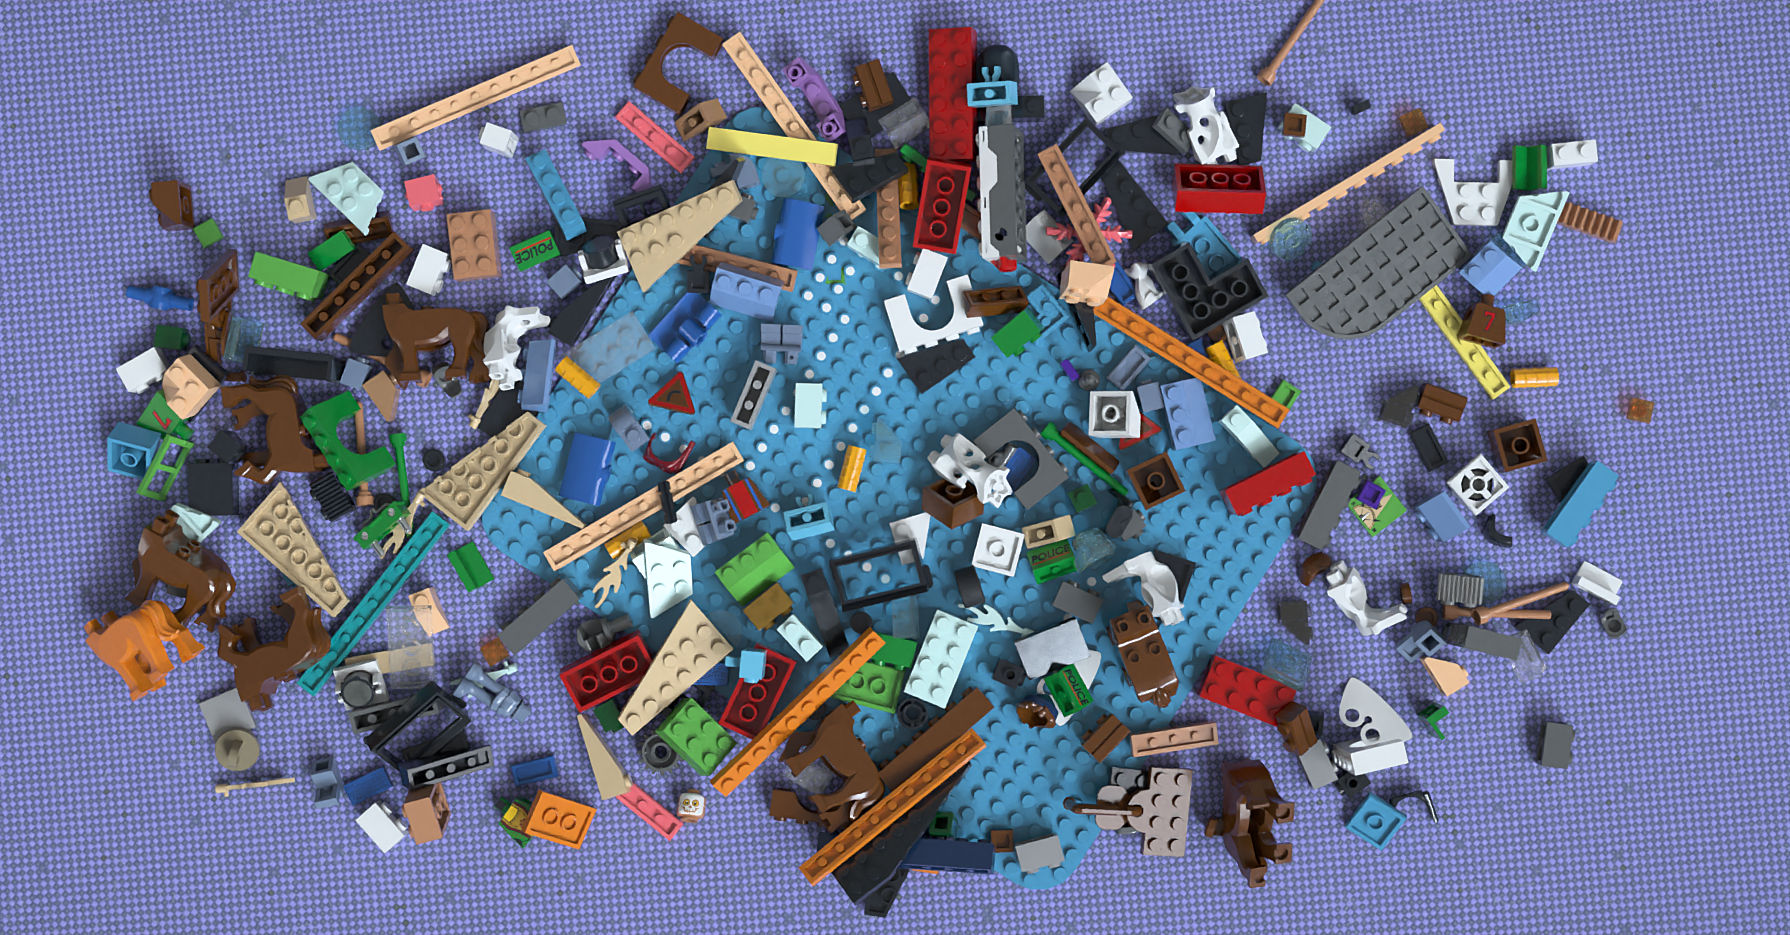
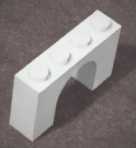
M968 275L946 282L953 303L954 313L951 321L939 330H926L914 322L905 294L884 301L899 353L903 351L905 355L917 351L916 347L922 345L930 348L938 345V340L945 338L947 342L958 339V334L967 332V335L980 332L979 328L983 327L982 318H967L965 315L962 291L972 290Z
M1379 733L1366 736L1370 742H1376L1380 737ZM1361 738L1333 744L1334 750L1331 751L1333 761L1355 776L1408 763L1404 742L1400 739L1367 746Z

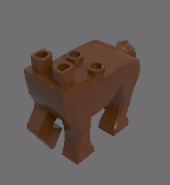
M399 293L386 294V305H382L386 329L394 346L384 363L402 390H406L410 381H416V384L423 383L418 353L434 352L453 345L454 357L451 365L445 371V381L452 380L453 377L467 379V364L471 357L474 360V366L470 372L469 382L471 384L491 382L489 368L483 362V359L486 357L484 354L485 333L489 331V322L482 312H468L462 308L434 309L433 306L421 307V310H411L403 303Z
M278 375L268 380H258L250 376L248 383L220 387L224 408H232L244 399L252 401L245 407L232 410V415L237 418V424H234L235 431L247 428L251 420L258 416L269 415L266 424V440L269 450L247 452L243 458L244 464L234 472V475L268 485L283 471L297 474L324 472L325 467H331L322 451L313 445L311 434L305 428L300 418L307 409L302 396L298 393V387L293 378L288 375Z
M168 509L164 512L163 516H156L153 522L144 527L138 546V557L132 561L135 588L127 595L125 600L140 608L143 602L152 600L159 580L177 588H186L183 606L175 609L172 613L181 625L187 627L192 617L206 603V612L197 617L194 623L200 625L201 622L208 626L206 630L213 633L218 629L221 618L227 617L225 604L235 592V579L231 575L228 564L222 558L203 547L200 542L189 539L183 533L182 526L177 524L180 515Z
M296 587L279 595L283 604L269 607L289 624L284 641H273L263 644L257 630L256 618L252 617L244 619L245 623L232 625V628L228 625L220 624L218 626V657L234 667V677L241 702L248 703L251 712L258 710L265 712L273 708L274 704L271 696L276 694L279 684L282 681L286 683L297 678L296 674L321 661L330 649L331 637L321 622L322 608H312L303 587ZM239 640H241L245 652L237 649Z
M1137 599L1126 603L1128 612L1110 619V625L1105 627L1112 646L1116 645L1124 664V667L1121 669L1128 686H1132L1137 699L1141 703L1150 700L1154 706L1166 708L1171 702V697L1177 693L1179 681L1149 605L1144 606L1143 602Z
M854 700L845 705H837L817 723L813 731L793 732L788 737L783 752L777 760L778 763L784 762L785 765H788L792 770L791 774L795 778L820 757L824 765L842 779L840 787L834 792L826 795L813 794L808 796L810 801H813L818 807L817 811L820 815L817 818L828 833L834 832L849 819L853 823L857 821L862 812L879 803L885 793L884 784L879 777V772L865 751L867 748L860 737L856 738L854 735L853 725L855 721L852 717L861 711ZM800 747H806L803 751L799 752ZM839 805L836 811L825 812L829 808Z
M1247 758L1237 762L1223 761L1221 763L1224 845L1229 855L1238 864L1243 877L1247 879L1248 887H1265L1266 880L1264 875L1268 868L1265 859L1272 860L1276 865L1292 861L1293 843H1278L1271 829L1274 820L1277 824L1294 821L1295 803L1285 801L1279 795L1269 771L1260 759L1251 760Z

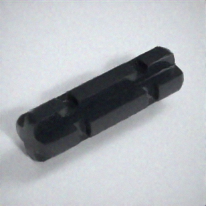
M659 482L658 490L661 492L660 499L663 512H665V523H676L677 515L674 513L675 506L672 493H670V482Z

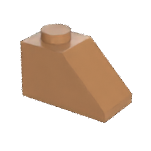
M717 98L697 104L674 123L683 141H687L708 131L709 127L717 126L727 117Z
M383 370L362 386L386 421L392 422L396 418L401 389L397 385L398 383L393 374Z

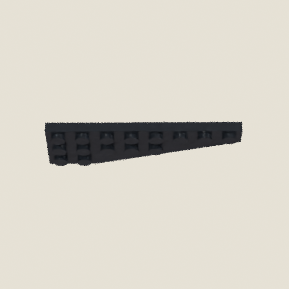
M970 761L831 872L855 906L893 877L896 873L895 870L906 859L907 853L912 846L918 842L936 817L937 811L946 803L955 786H958L971 768L972 764Z

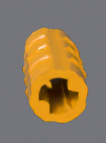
M905 162L908 173L898 178L899 204L901 209L914 210L919 207L917 169L915 164Z
M1222 340L1205 348L1210 360L1241 378Z
M568 356L555 368V371L563 379L568 381L571 386L575 387L588 399L601 386L593 376H590Z
M1522 367L1511 369L1510 372L1512 388H1546L1547 386H1557L1559 382L1557 367Z
M848 445L839 476L838 488L856 492L863 462L865 461L866 449Z
M640 521L626 531H622L621 534L615 538L613 537L612 540L604 545L611 557L616 560L625 551V548L621 546L622 542L627 544L629 538H633L637 541V546L643 542V539H648L652 535L644 522Z

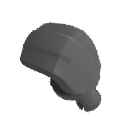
M627 613L612 621L607 617L586 621L576 629L577 642L586 652L605 648L616 640L617 632L633 626L632 619Z

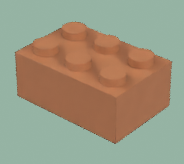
M487 209L446 214L454 280L465 282L502 277L495 212Z
M441 782L414 791L409 790L405 797L402 812L405 818L408 817L410 823L408 826L411 838L415 839L416 845L441 839L445 833L451 811Z

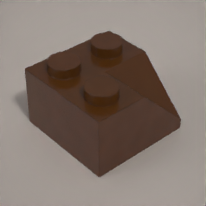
M179 180L151 182L149 198L153 205L160 210L158 222L162 229L168 232L193 230L195 225L191 186Z
M1536 418L1487 431L1498 473H1506L1548 461Z
M1167 451L1124 471L1145 510L1186 491Z
M958 474L954 475L958 479L961 478ZM944 478L923 487L921 509L951 530L984 513V504L977 497L976 486L969 481H966L964 489Z

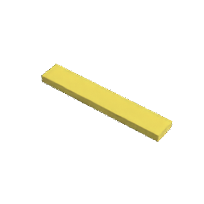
M709 127L706 149L830 166H835L838 144L714 127Z
M1437 285L1418 299L1491 400L1511 387L1481 345L1457 339L1463 320Z

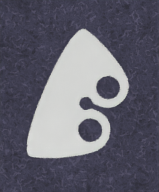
M1088 650L1090 657L1074 663L1087 689H1089L1097 673L1101 660V653ZM1044 678L1041 679L1037 686V693L1045 694L1042 688L1045 683ZM1049 695L1058 710L1056 723L1062 726L1073 714L1064 717L1053 696Z
M1350 678L1341 699L1339 715L1343 723L1350 727L1361 725L1366 716L1372 718V722L1364 725L1360 732L1364 744L1369 746L1395 739L1405 742L1412 738V733L1402 718L1376 692L1362 681ZM1348 709L1358 711L1359 719L1356 722H1350L1346 719L1345 713ZM1376 729L1380 735L1378 741H1368L1365 736L1367 730Z

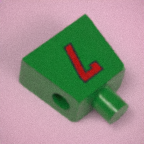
M163 390L156 392L136 423L144 429L161 433V439L163 440L166 434H170L176 437L179 435L186 441L194 433V430L186 425L189 418L182 420L167 405Z

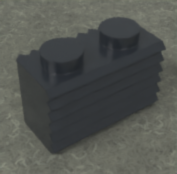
M334 471L309 484L311 487L309 492L316 502L319 501L322 509H320L321 514L326 520L337 522L358 509Z

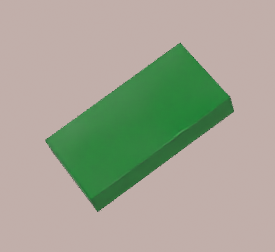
M342 230L307 254L317 269L322 271L356 249L346 232Z

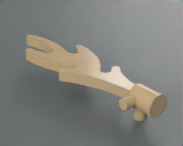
M492 379L489 388H485L476 415H468V418L471 419L468 426L474 429L478 427L481 416L491 405L489 401L500 390L499 380Z
M422 491L416 493L413 503L407 508L411 514L405 520L411 528L418 504L422 507L426 504L423 502L426 494ZM397 525L391 531L393 536L383 547L385 554L393 543H395L393 554L399 552L405 536V532L400 525ZM384 554L383 556L379 557V558H380V559H384V558H385V554Z
M629 538L627 544L622 542L621 546L625 548V551L616 561L603 569L604 572L610 571V573L606 574L593 589V593H595L600 587L604 588L603 595L595 605V608H598L607 597L610 585L613 584L614 592H618L622 579L620 565H623L624 570H627L629 552H632L637 544L635 539Z
M295 777L233 785L228 783L217 784L215 790L216 793H224V797H228L229 790L295 782Z

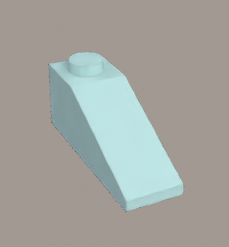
M1238 405L1233 406L1218 421L1263 468L1279 454L1278 450Z

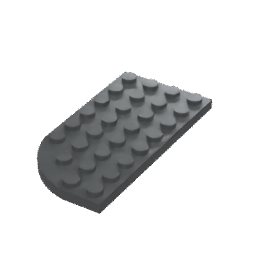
M1420 186L1283 295L1302 321L1313 330L1326 336L1340 339L1366 337L1386 326L1473 257V255L1426 189Z

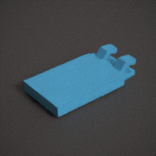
M1181 212L1180 214L1190 223L1183 231L1174 221L1164 227L1173 237L1171 240L1173 247L1182 241L1190 243L1207 276L1241 257L1206 215L1202 217L1201 215L1198 216L1195 212Z

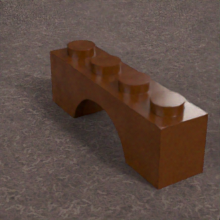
M773 788L769 816H774V820L787 821V818L796 819L795 823L808 824L810 821L817 822V826L824 827L817 818L820 813L817 810L805 807L799 801L796 790ZM839 805L831 807L825 812H834L838 809ZM849 819L840 825L839 829L845 830L853 822Z

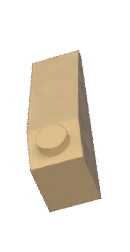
M518 469L517 472H510L501 496L582 529L586 528L587 524L535 479L530 478L531 473Z
M577 715L602 800L632 792L631 786H633L630 774H626L625 769L587 715Z

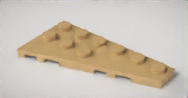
M734 180L617 232L642 292H646L667 270L687 254L702 237L708 234L719 221L725 218L743 201Z
M526 412L508 425L503 432L493 436L481 448L478 447L452 466L444 475L438 476L433 480V483L419 491L426 494L425 498L462 528L470 531L504 485L510 472L515 470L547 425L530 412Z
M279 482L237 533L298 587H303L306 594L332 617H336L350 600L285 485Z
M691 599L687 603V607L676 621L673 630L660 647L646 674L641 678L638 687L618 716V720L632 736L733 650L729 642Z

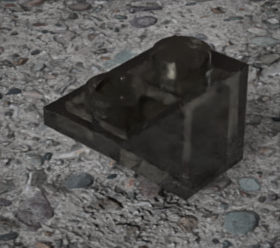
M1410 386L1383 400L1377 421L1401 429L1407 428L1408 425L1410 426L1414 418V413H1412L1413 406L1418 403L1420 398L1419 386Z
M1307 600L1277 601L1278 623L1300 643L1310 645V639L1313 638L1312 627L1308 624V617H1311L1310 604H1307Z

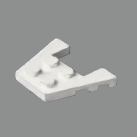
M1454 159L1433 160V167L1438 175V182L1445 197L1444 201L1452 225L1497 226L1513 184L1512 160L1498 161L1497 183L1454 182Z

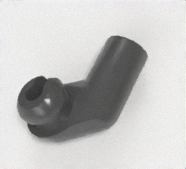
M1009 442L1004 451L992 453L987 458V463L994 467L1006 465L1018 447Z

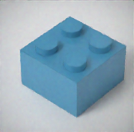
M118 422L107 437L108 471L143 480L161 446V433Z

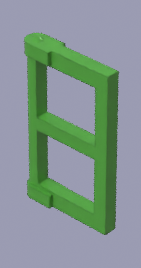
M166 434L136 493L165 502L175 478L195 443ZM171 443L184 447L174 467L161 463ZM157 469L170 472L161 492L147 489Z

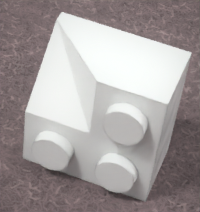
M1108 62L1088 75L1070 91L1095 127L1130 103L1133 98Z
M1090 391L1089 436L1097 438H1140L1141 416L1133 391Z

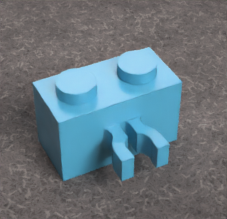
M994 66L992 81L989 75V68L982 67L985 82L967 84L968 106L1018 105L1017 82L999 81L998 79L1001 74V67Z
M812 493L807 494L809 500L806 507L802 504L799 496L795 497L799 508L783 512L787 533L792 541L835 530L828 504L826 502L814 504Z
M744 648L741 651V657L727 656L725 666L740 667L739 678H744V682L757 683L759 679L762 680L765 674L767 650Z

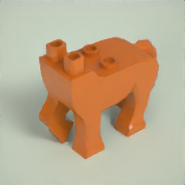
M146 600L140 608L121 618L112 610L100 618L105 625L104 627L101 626L96 618L84 626L89 635L85 640L86 643L104 663L114 668L122 676L130 689L129 695L133 702L146 696L149 690L154 692L167 685L165 677L168 675L167 672L172 671L175 667L169 660L162 641L174 643L182 663L195 658L205 649L202 643L195 640L189 629L178 622L170 608L163 601Z

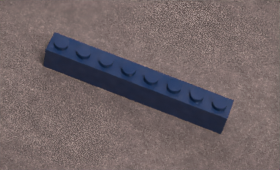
M825 830V832H819L817 851L840 834L838 833L839 831L835 830L832 833H828ZM921 836L907 853L906 859L897 868L994 875L996 848L994 843L986 839L969 842L966 838H956L955 841L941 836H935L934 839H925L924 836Z

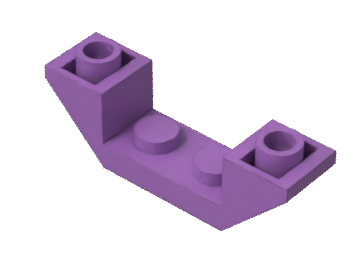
M801 57L796 58L785 66L782 70L793 88L800 87L821 120L816 126L825 141L830 143L846 132L843 111L821 75Z
M617 140L583 142L582 146L586 149L583 153L592 161L597 159L602 162L610 151L613 150L611 154L620 162L625 160L629 163L628 169L636 176L641 174L642 176L631 187L635 193L652 187L650 169Z

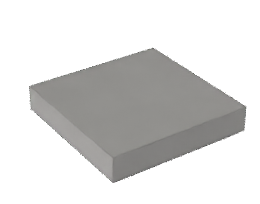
M237 688L199 703L215 744L219 736L231 728L251 730L258 727L248 703L241 702Z

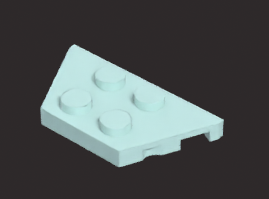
M351 162L314 175L308 179L365 236L368 234V226L372 217H375L377 205L381 202L384 192L361 169Z
M1567 191L1522 195L1517 198L1502 238L1532 271L1536 272L1568 198L1569 192Z
M181 503L175 504L170 509L180 515L177 524L182 526L183 533L189 539L200 543L222 523L220 519Z
M643 539L649 615L651 618H654L693 594L691 561L689 551L674 549L665 544L661 546L651 543V540Z

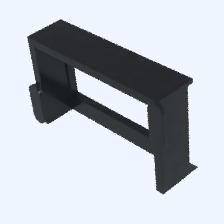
M1087 118L1058 146L1061 153H1063L1088 127L1112 151L1079 186L1083 196L1125 155V151L1112 138H1107ZM1041 163L1025 180V189L1037 201L1043 200L1063 219L1067 214L1063 204L1060 206L1055 204L1034 183L1046 171Z
M245 345L242 370L248 371L247 374L260 376V374L288 375L289 377L323 380L340 384L346 361L334 359V356L330 354Z
M917 537L831 558L829 561L833 579L838 589L842 612L925 593L933 586L930 568L923 563ZM909 549L912 550L920 583L855 599H847L839 566Z
M431 680L371 734L365 736L363 742L369 747L371 752L373 751L399 771L398 764L403 762L384 747L439 700L455 713L458 718L410 760L434 755L472 722L465 708L467 703L462 698L452 695L453 692L448 694Z

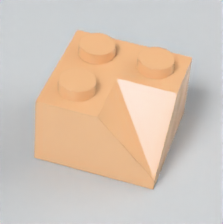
M1070 260L1061 274L1059 299H1064L1067 303L1086 302L1089 306L1103 305L1108 297L1114 266Z
M189 354L177 358L164 373L162 387L167 405L183 420L196 415L221 387V384Z

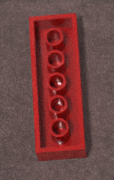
M972 27L929 29L930 157L974 163L978 156L976 144L978 108L968 106L967 84L976 83L977 32Z

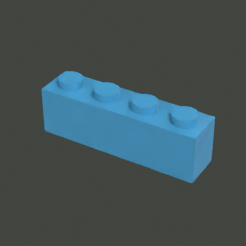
M543 149L525 158L566 240L568 241L586 232L585 224L546 150Z
M1598 460L1590 461L1540 532L1561 547L1568 548L1573 546L1579 538L1577 534L1591 522L1592 518L1590 516L1603 505L1604 496L1616 487V480L1619 475Z

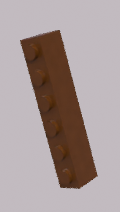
M393 232L300 325L315 340L322 342L415 249L400 234Z
M969 686L961 693L963 698L957 703L953 700L944 708L946 712L941 717L936 715L927 723L929 727L925 731L918 730L911 737L913 741L907 746L902 744L894 752L896 754L895 757L891 760L886 758L878 765L880 769L878 770L879 777L892 792L960 738L994 708V705L977 686L974 688Z

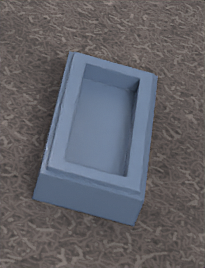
M1134 345L1105 378L1120 391H1124L1149 363L1151 358Z

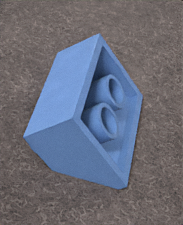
M721 262L716 269L713 280L710 304L773 322L784 281Z
M556 340L529 341V348H524L523 360L527 361L526 369L521 370L522 380H520V382H524V387L518 393V403H521L522 410L548 413L556 354Z
M1192 378L1160 386L1165 406L1163 412L1173 451L1216 441L1201 380Z

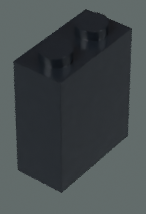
M196 459V463L188 464L189 507L210 516L239 515V476L234 475V472L239 468L238 463L229 464L223 459H217L218 463H209V459Z

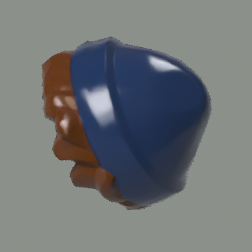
M1043 693L1026 695L1016 705V713L1019 719H1021L1023 724L1027 723L1030 729L1034 727L1048 729L1055 727L1058 710L1049 695Z

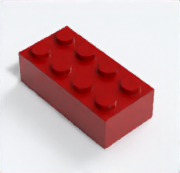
M928 157L913 247L956 254L971 164Z
M1174 165L1172 189L1175 212L1263 214L1266 188L1262 166Z
M1305 451L1296 452L1220 490L1219 493L1230 515L1244 516L1253 511V506H1264L1273 501L1271 497L1275 495L1282 497L1293 491L1291 487L1295 485L1296 487H1302L1312 482L1311 477L1315 476L1316 473Z
M638 629L612 642L607 647L600 648L560 668L559 676L580 713L639 684L654 657Z
M759 642L756 643L754 649L767 650L764 677L762 680L759 679L757 683L744 682V678H740L718 723L752 740L767 726L797 663V660Z
M1212 654L1196 695L1277 727L1278 722L1275 715L1293 701L1298 688Z

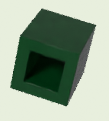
M156 325L154 347L187 351V347L191 343L189 329Z
M1084 484L1066 493L1075 513H1079L1097 504L1088 484Z
M615 697L593 709L606 733L610 730L615 733L624 728L618 720L622 709Z
M936 813V817L931 822L929 829L933 839L935 836L947 838V840L955 841L958 820L954 813Z

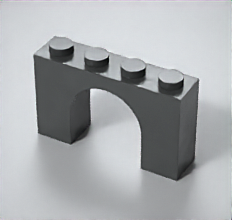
M1014 408L972 442L985 454V459L1010 441H1023L1035 450L1038 457L1036 473L1013 493L1023 507L1028 510L1069 478L1066 474L1069 470L1061 461L1059 463L1056 462L1053 458L1055 453L1048 444L1044 446L1039 440L1042 437L1035 427L1030 429L1026 424L1028 419L1021 410L1016 411Z
M1447 622V625H1444L1441 634L1445 637L1446 644L1516 661L1522 638Z

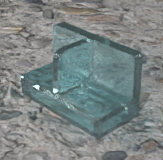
M913 595L892 600L894 639L913 638L914 640H919L918 596Z

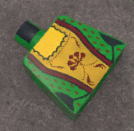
M518 796L513 803H510L501 797L494 806V808L504 814L498 824L520 847L524 848L533 837V835L526 834L521 830L533 802Z

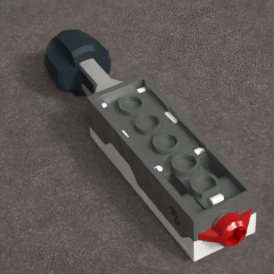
M994 44L982 51L976 63V83L985 82L982 67L989 68V75L992 81L994 66L1001 67L999 81L1017 82V85L1020 83L1018 58L1011 48L1006 45ZM1011 105L986 107L985 126L979 127V134H976V144L979 147V155L976 162L978 169H980L977 187L980 190L981 199H978V210L981 212L978 230L982 236V242L979 243V254L1000 272H1013L1017 269V263H1027L1024 133L1012 123Z

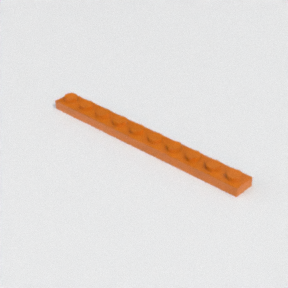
M1109 296L1103 305L1093 308L1094 314L1276 428H1279L1290 411L1288 407Z
M869 627L710 780L712 786L727 797L885 644L884 640Z
M973 728L969 729L799 866V870L810 884L815 886L987 747L985 742Z

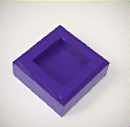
M1066 359L1059 364L1070 382L1079 377V374L1069 360Z
M1365 480L1355 499L1376 510L1386 490L1369 480Z

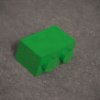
M1026 308L993 335L991 339L1007 358L1011 355L1017 357L1025 350L1023 345L1028 341L1034 343L1042 336L1040 331L1044 327L1029 308Z
M876 632L884 640L885 644L870 658L873 659L872 663L885 666V662L894 664L893 668L906 671L907 667L911 668L917 641Z

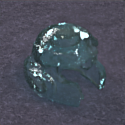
M1088 528L1080 531L1072 541L1073 551L1077 550V558L1074 560L1078 572H1082L1088 566L1091 570H1094L1115 555V542L1109 540L1097 528Z

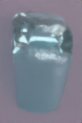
M1533 299L1502 307L1505 311L1506 323L1516 324L1531 318L1540 311L1539 302Z

